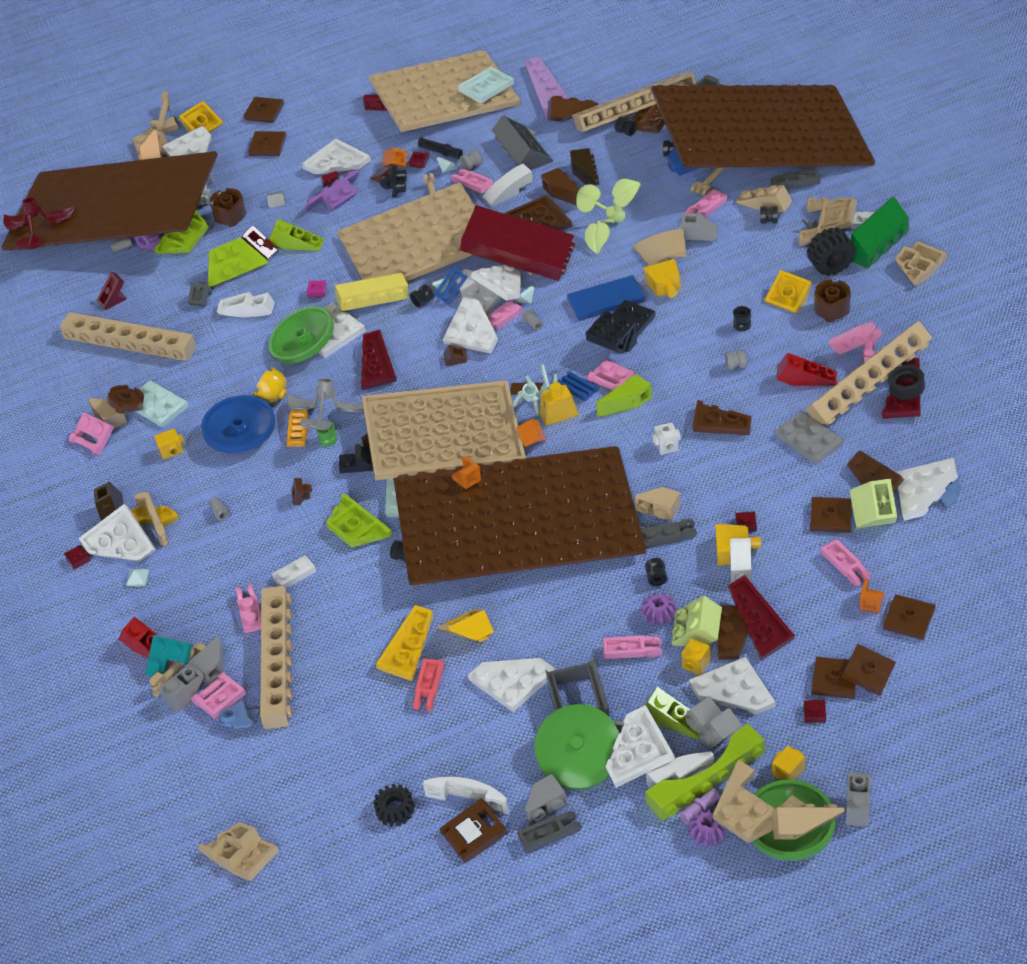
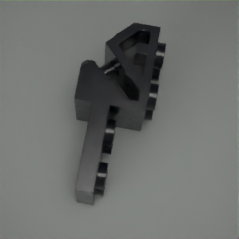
M624 300L613 313L604 311L585 332L586 340L618 353L630 352L637 344V337L656 316L655 311Z

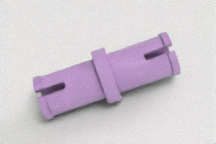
M712 788L701 798H695L692 801L693 804L680 812L681 820L685 824H689L692 821L693 814L699 815L700 809L706 813L708 808L720 800L719 792Z

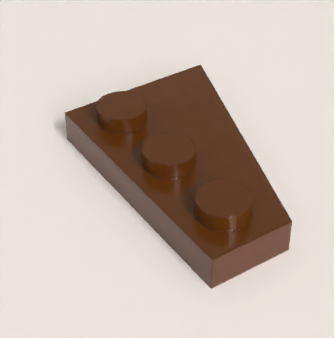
M860 450L847 464L861 485L870 481L891 479L894 492L904 480L900 474Z
M735 605L721 606L718 660L739 659L748 631Z

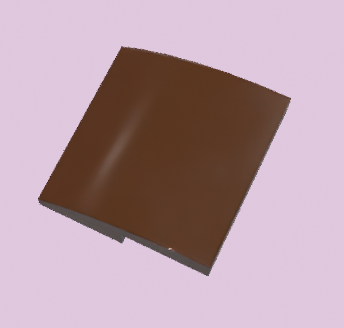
M656 105L639 110L632 119L637 122L636 130L642 132L656 133L665 125L660 110H658Z

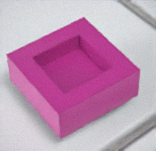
M326 280L309 281L307 289L308 298L325 297Z

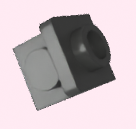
M198 282V284L191 283L187 303L195 306H206L208 294H212V289L204 282Z

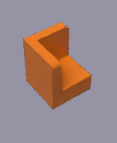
M397 148L383 151L382 167L391 165L400 168L406 167L407 151Z
M531 419L516 427L525 447L538 441H547L538 420Z
M467 456L462 457L463 468L452 474V479L465 489H468L481 481L480 466Z
M865 579L860 594L859 609L880 613L884 592L869 589V579Z

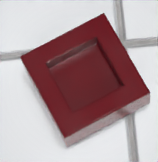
M413 152L409 159V167L425 168L429 160V153Z
M337 171L321 176L323 187H331L332 183L339 179Z
M755 511L735 513L736 525L748 527V532L757 531Z
M82 545L64 553L66 560L73 570L91 561Z
M803 700L804 723L826 722L825 700Z

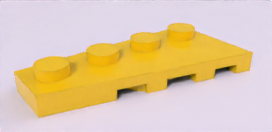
M418 605L413 607L377 661V669L413 682L433 620L432 610Z

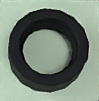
M902 365L896 367L888 376L889 391L897 399H914L920 396L925 389L924 373L916 366ZM908 378L917 381L910 386L896 384L898 381Z

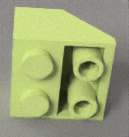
M891 479L870 481L850 490L856 529L896 523L897 512Z
M703 595L683 608H679L675 613L671 644L686 646L691 638L707 645L718 640L722 607Z

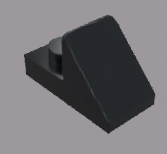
M355 444V454L339 455L340 473L374 471L370 450L359 444Z

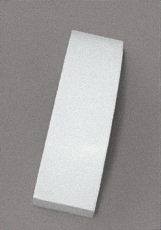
M437 777L424 780L423 787L427 797L445 801L448 794L475 800L482 798L492 811L504 814L509 812L507 798L485 783L462 777Z

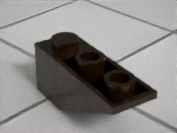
M590 148L571 150L570 158L573 174L585 185H599L594 154L590 153Z
M110 481L93 489L95 506L101 521L123 505L122 492Z

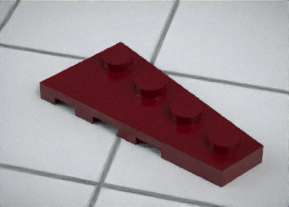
M376 330L364 333L362 342L361 389L365 390L396 382V375L381 331Z
M913 358L908 362L904 360L901 364L920 368V359ZM908 378L902 379L898 381L896 384L900 386H910L915 384L917 381ZM890 393L886 399L885 409L882 411V419L921 416V397L902 400L897 399Z
M745 575L728 585V591L761 661L795 639L793 632Z

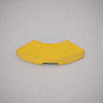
M146 505L130 510L140 526L153 523ZM165 506L155 507L163 527L179 519L178 514L172 509Z

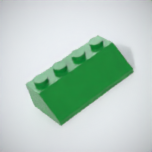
M892 196L851 233V241L856 247V255L853 257L854 260L852 262L868 269L883 254H886L893 245L897 244L902 236L908 233L910 228L909 217L895 197Z

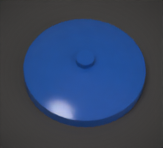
M239 395L226 398L213 405L204 415L201 429L205 441L213 449L225 453H241L263 444L273 433L276 421L272 407L265 400L250 395Z

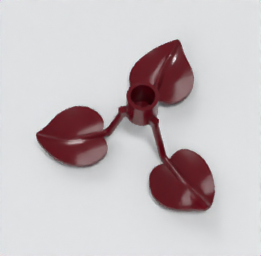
M29 197L22 200L24 215L10 216L4 214L3 223L8 230L19 229L29 223L31 238L20 239L16 242L15 246L19 250L36 249L43 245L44 239L43 237H35L32 217L37 216L39 211L51 223L64 222L71 218L75 211V206L45 214L41 206H37L35 198Z

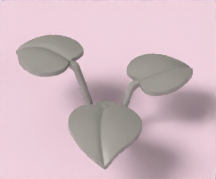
M327 378L318 380V388L313 401L299 399L291 394L288 398V406L296 410L317 408L318 397L321 399L318 420L303 419L300 421V425L306 428L319 430L331 428L332 423L330 421H322L324 400L330 399V396H333L335 406L339 407L342 411H363L362 403L338 402L336 390L333 389V380Z

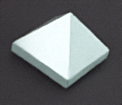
M437 157L438 164L443 173L458 168L456 164Z
M444 279L433 282L430 288L436 291ZM449 280L441 289L440 293L443 294V292L446 290Z
M531 286L514 301L531 304L534 287Z
M149 569L130 570L126 586H146Z

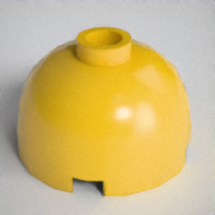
M270 367L271 372L267 370L256 386L259 390L257 393L254 392L253 396L265 400L268 404H273L279 399L283 400L288 391L286 390L287 381L285 376L277 369Z

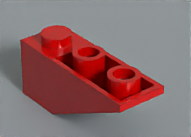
M786 353L777 366V380L792 386H835L837 384V371Z
M134 616L121 630L118 640L132 651L149 658L153 635L158 634ZM170 660L169 668L175 661Z

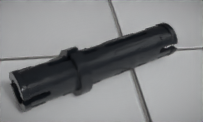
M420 137L418 140V147L441 153L445 157L451 156L460 159V156L463 155L462 149L454 148L450 144H441Z

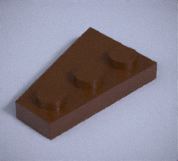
M697 400L693 432L750 435L752 416L732 410L724 411L719 409V406L704 405L703 401Z

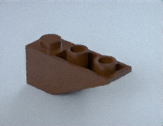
M553 96L548 101L547 120L565 122L572 119L573 114L597 106L599 103L593 100L580 101L577 98L564 99L562 96Z
M558 167L541 175L542 188L551 197L577 206L576 200L579 189L565 172L563 173Z

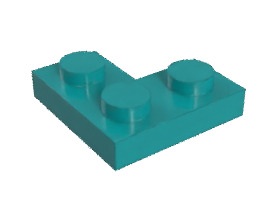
M153 635L145 675L154 676L157 672L164 674L169 669L170 660L188 664L192 644Z

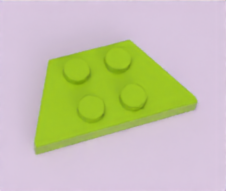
M195 210L189 228L186 231L164 234L160 243L153 250L156 254L190 253L209 227L200 213Z
M240 237L208 251L207 284L209 287H213L268 264V261Z
M345 493L341 495L339 505L335 506L333 514L329 516L326 522L327 528L351 548L392 536L391 529Z

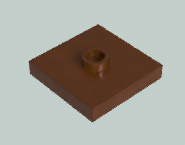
M254 97L244 114V119L274 123L284 105V100Z
M255 131L248 150L249 156H280L286 139V132Z
M812 497L810 531L850 533L851 498Z
M895 594L883 629L924 640L936 605Z
M857 643L841 678L881 696L896 662Z
M816 657L811 695L854 699L856 684L841 678L849 660Z

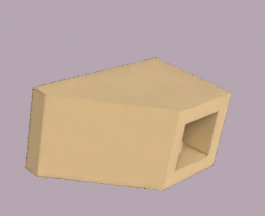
M660 487L637 494L635 496L636 511L672 521L681 506L680 492Z

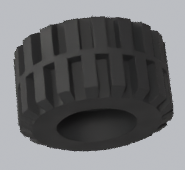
M831 227L828 230L824 229L821 233H817V236L811 239L812 242L807 246L806 253L808 254V259L822 275L826 274V276L842 272L843 269L852 263L853 257L856 255L854 243L842 229L837 227Z

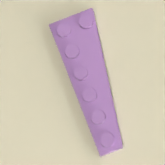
M538 56L526 60L525 67L534 86L545 120L548 121L547 110L550 98L562 96L564 99H569V97Z

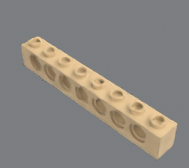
M680 73L573 114L576 129L584 132L618 119L620 116H626L657 104L651 91L652 86L694 85L696 83L694 73Z
M69 312L60 325L64 339L176 360L188 361L196 349L193 334Z
M920 321L915 322L805 408V410L815 421L821 425L826 424L828 426L836 420L835 415L838 413L842 415L850 409L848 407L850 403L856 404L863 398L861 395L864 392L868 394L876 388L874 384L878 381L880 383L885 381L889 376L888 373L896 367L902 366L901 363L904 360L906 362L910 361L916 356L914 353L917 350L921 352L928 347L927 342L932 339L931 335ZM868 371L872 374L873 378L869 376ZM855 382L858 383L859 389L855 386ZM841 392L845 394L846 399L842 397ZM828 403L832 405L833 410L829 409Z
M285 586L261 588L260 717L264 729L289 726V718H292V707L289 705V701H292V691L289 688V685L292 684V675L289 672V668H292V659L289 656V652H292V643L289 640V636H292L291 624H289V621L292 620L291 609H289V605H292L291 594L287 593Z

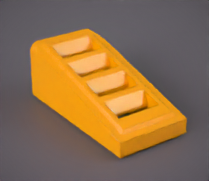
M307 410L290 411L287 447L306 446L309 428L302 427L300 421L310 419Z

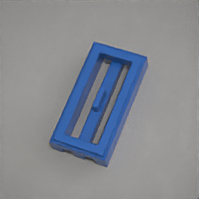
M454 266L434 295L448 305L468 276L464 275L462 271H459ZM453 273H456L457 275L455 276V278L452 280V282L449 284V286L446 288L443 294L440 295L439 292L441 291V289L444 287V285L447 283V281L450 279ZM458 278H463L448 299L444 298Z
M570 371L567 372V376H562V380L559 379L557 381L561 385H566L572 395L583 401H586L597 392L595 385Z

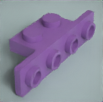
M349 171L343 179L334 181L331 187H325L317 196H311L306 201L305 209L308 211L323 201L333 211L354 197L357 191L351 185V182L357 178L359 171Z

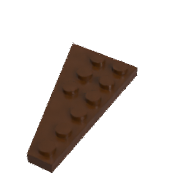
M548 195L505 212V214L553 229L572 227V221Z

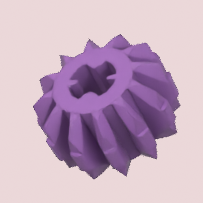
M160 234L142 235L134 237L133 241L137 242L142 250L146 249L149 252L160 243L162 238L159 236Z
M655 592L654 596L648 594L647 599H643L641 611L646 622H651L653 626L659 623L662 627L663 622L669 624L671 619H674L676 604L672 596H666L665 592L661 595Z
M710 808L706 813L700 809L699 815L693 814L692 821L689 823L691 838L696 839L697 845L704 843L706 848L711 843L716 847L717 841L723 842L724 835L727 833V828L713 819V813Z

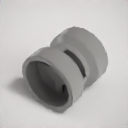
M473 150L468 155L460 156V163L465 170L469 171L473 166L481 165L482 158L477 150Z
M738 350L736 354L732 352L725 353L727 370H734L737 366L739 368L747 367L744 350Z

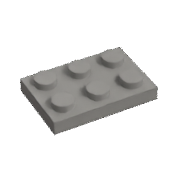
M802 411L775 430L777 438L816 465L843 446L844 442L838 435Z

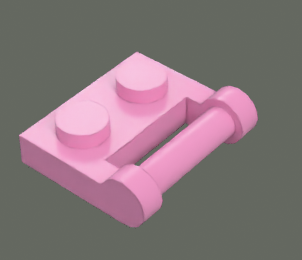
M605 359L593 372H589L586 380L612 391L635 375V372Z
M83 412L75 431L69 436V441L74 444L78 443L92 450V453L100 455L114 426ZM83 433L98 439L97 443L94 444L82 438Z
M222 672L199 694H194L191 700L197 707L203 709L215 720L219 717L222 710L230 708L246 693L244 688Z

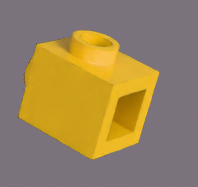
M175 428L154 435L157 448L163 460L184 453L182 445L185 444L181 434H177Z
M691 638L681 653L682 669L702 675L710 662V645Z
M787 745L783 751H779L774 757L772 776L779 780H796L805 770L806 756L801 751Z

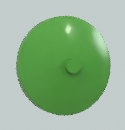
M319 306L305 307L291 313L272 332L268 344L270 353L278 362L283 364H295L309 359L318 353L330 340L334 331L332 316L326 309Z
M573 704L559 708L543 721L536 734L535 754L538 765L546 777L552 774L563 788L586 790L596 787L610 777L606 770V764L614 751L613 747L619 731L612 719L595 707Z
M798 780L775 781L763 786L754 793L755 796L774 809L783 804L791 795L805 804H814L815 807L823 808V805L832 804L820 789ZM836 818L798 839H774L773 831L752 841V843L764 854L779 860H804L820 853L830 843L835 832Z

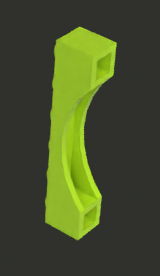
M746 724L731 734L725 752L708 769L683 779L661 780L646 790V805L661 821L668 817H673L678 810L684 806L691 805L695 798L706 794L720 782H725L731 776L738 760L747 765L753 760L761 758L765 753V740L749 724Z

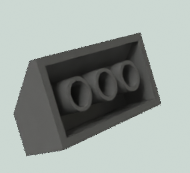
M502 115L493 127L492 131L496 135L495 138L502 143V147L509 152L508 155L516 161L515 164L517 166L524 164L527 168L533 170L553 161L525 125Z

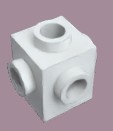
M673 423L655 426V435H652L654 446H657L660 455L679 451L678 440H681V436Z

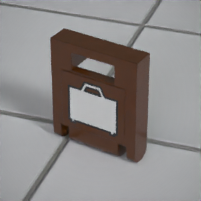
M482 798L447 822L439 830L457 855L461 856L464 863L469 862L508 834L505 826ZM486 814L494 822V825L490 828L482 820L486 817Z

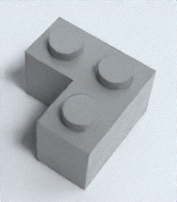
M710 696L684 715L687 724L696 730L702 744L708 746L710 750L742 726L730 708L721 712Z

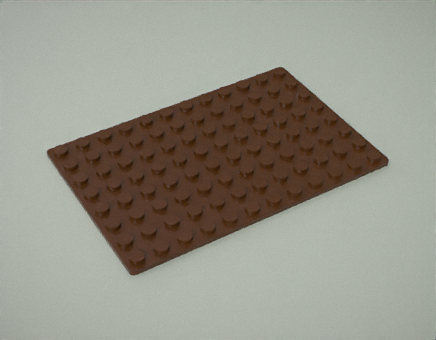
M657 85L651 87L662 118L681 163L685 168L874 166L875 164L868 146L838 89L834 85Z
M216 151L40 172L26 198L34 197L37 206L40 205L45 214L74 206L75 211L71 218L58 223H51L49 219L46 220L38 211V215L32 217L35 237H43L44 243L40 247L142 235L151 236L160 233L184 232L189 228L218 154ZM23 205L18 215H24ZM28 223L19 229L9 230L1 246L2 250L13 251L17 249L15 244L18 240L31 238L30 224Z
M617 446L535 456L523 460L514 459L503 463L497 461L489 465L477 464L480 466L481 480L468 489H465L452 479V474L462 469V466L456 467L454 470L438 469L435 473L427 474L423 471L418 472L414 476L403 474L393 478L408 583L411 586L646 553L620 450Z

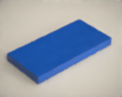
M631 275L567 294V299L580 321L600 315L604 311H614L624 300L636 304L644 302L645 296L634 276Z

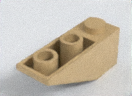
M773 185L767 188L760 187L755 190H744L740 193L736 203L760 210V207L771 208L772 206H778V213L786 211L792 200L784 185Z
M781 804L772 812L774 839H798L840 816L844 812V808H837L835 804L823 805V808L815 807L814 804H804L801 807H792V804Z

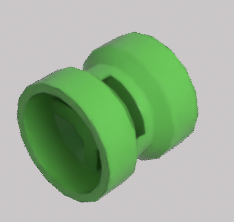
M331 422L332 426L330 429H316L319 435V443L322 446H332L337 441L333 422Z

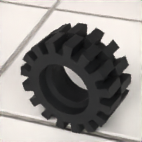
M392 784V788H389L388 785L384 786L385 790L380 789L378 791L379 795H375L373 802L378 820H382L384 825L388 822L391 827H393V823H396V826H400L401 821L404 824L407 823L406 818L411 819V813L414 814L415 811L411 792H409L407 787L403 789V785L400 784L398 788H396V784ZM390 802H402V805L397 809L391 810L386 808Z

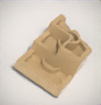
M670 230L647 237L634 245V251L641 255V259L648 266L668 261L669 258L686 257L684 230Z
M916 241L912 248L904 246L896 256L895 261L913 285L917 286L927 280L948 256L944 251Z
M242 822L217 834V839L209 844L204 845L202 843L198 846L199 851L212 861L250 882L279 852L275 844L260 839L255 827Z

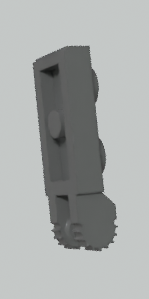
M813 168L783 173L782 175L771 177L770 182L772 186L784 185L786 189H794L820 184V177L817 170Z
M682 519L679 523L673 522L641 528L645 547L682 542V540L696 537L697 531L693 528L695 525L694 520Z
M573 811L521 829L517 832V836L525 852L528 853L562 839L567 835H574L581 831L582 826L580 822H573L577 816Z

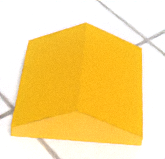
M204 101L179 115L188 133L201 126L210 133L224 123Z
M780 270L764 301L797 313L807 301L812 281Z

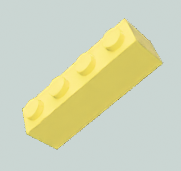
M402 273L335 285V299L341 311L408 299V284Z

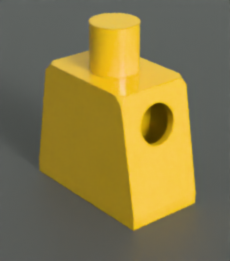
M675 259L643 267L644 281L656 296L667 294L669 298H673L677 295V291L681 289Z
M559 382L552 383L549 390L541 393L539 415L545 426L578 416V411L570 391L566 385H561Z
M715 524L718 566L731 564L730 539L751 538V549H761V537H748V527Z

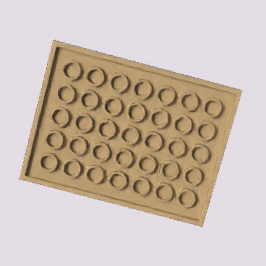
M485 50L369 76L370 84L401 132L520 105V98L511 86L483 103H479L458 91V85L492 66L499 70Z
M459 182L351 226L344 227L338 230L337 233L361 280L402 273L407 282L472 256V254L459 251L461 238L475 206Z
M508 381L362 396L375 480L397 478L403 474L414 476L418 472L423 471L427 474L435 473L438 469L454 470L456 467H463L462 457L467 456L476 464L482 465L493 464L497 461L503 463L514 459H526L523 443L516 429L518 423L514 406L512 405Z

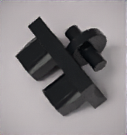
M392 166L391 176H383L380 179V185L385 189H393L392 198H397L398 192H406V170L398 171L397 166Z

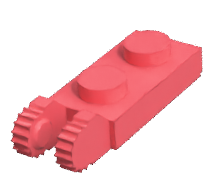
M423 659L415 688L414 710L420 709L422 697H428L426 710L432 711L445 666L444 660Z

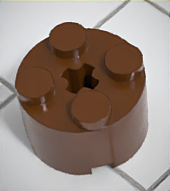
M226 188V191L221 192L219 190L210 197V206L216 223L234 227L245 217L246 209L239 190Z
M832 279L824 280L817 284L814 291V311L818 316L824 318L827 322H833L835 319H840L850 313L851 292L848 284L840 280L832 282Z

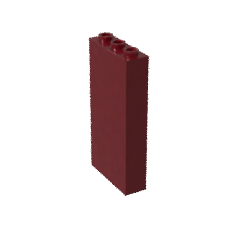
M475 205L461 238L459 251L559 281L560 276L565 274L567 268L565 263H569L571 257L569 252H573L575 242H573V234Z

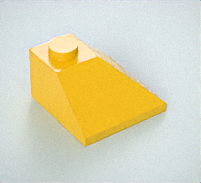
M483 609L470 610L439 625L440 630L470 640H478V642L490 638L489 634L494 632Z

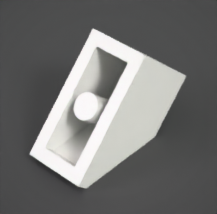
M751 538L730 539L731 583L743 575L751 582Z

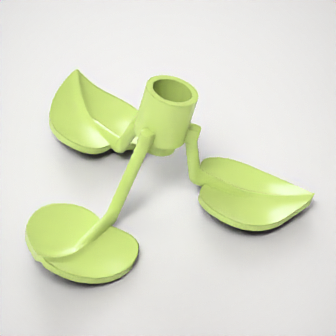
M620 179L617 181L612 190V195L615 197L613 199L615 206L606 207L597 202L601 196L598 187L585 185L579 189L576 203L580 211L590 212L596 204L606 210V215L609 218L607 220H599L597 224H590L585 231V241L593 252L599 254L609 238L610 229L605 223H620L625 219V211L622 210V207L627 206L631 202L641 183L630 179Z

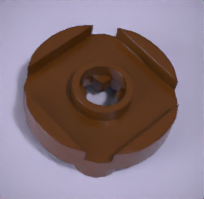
M129 385L114 386L107 395V402L119 414L142 410L144 394L140 389L134 387V390L129 389Z

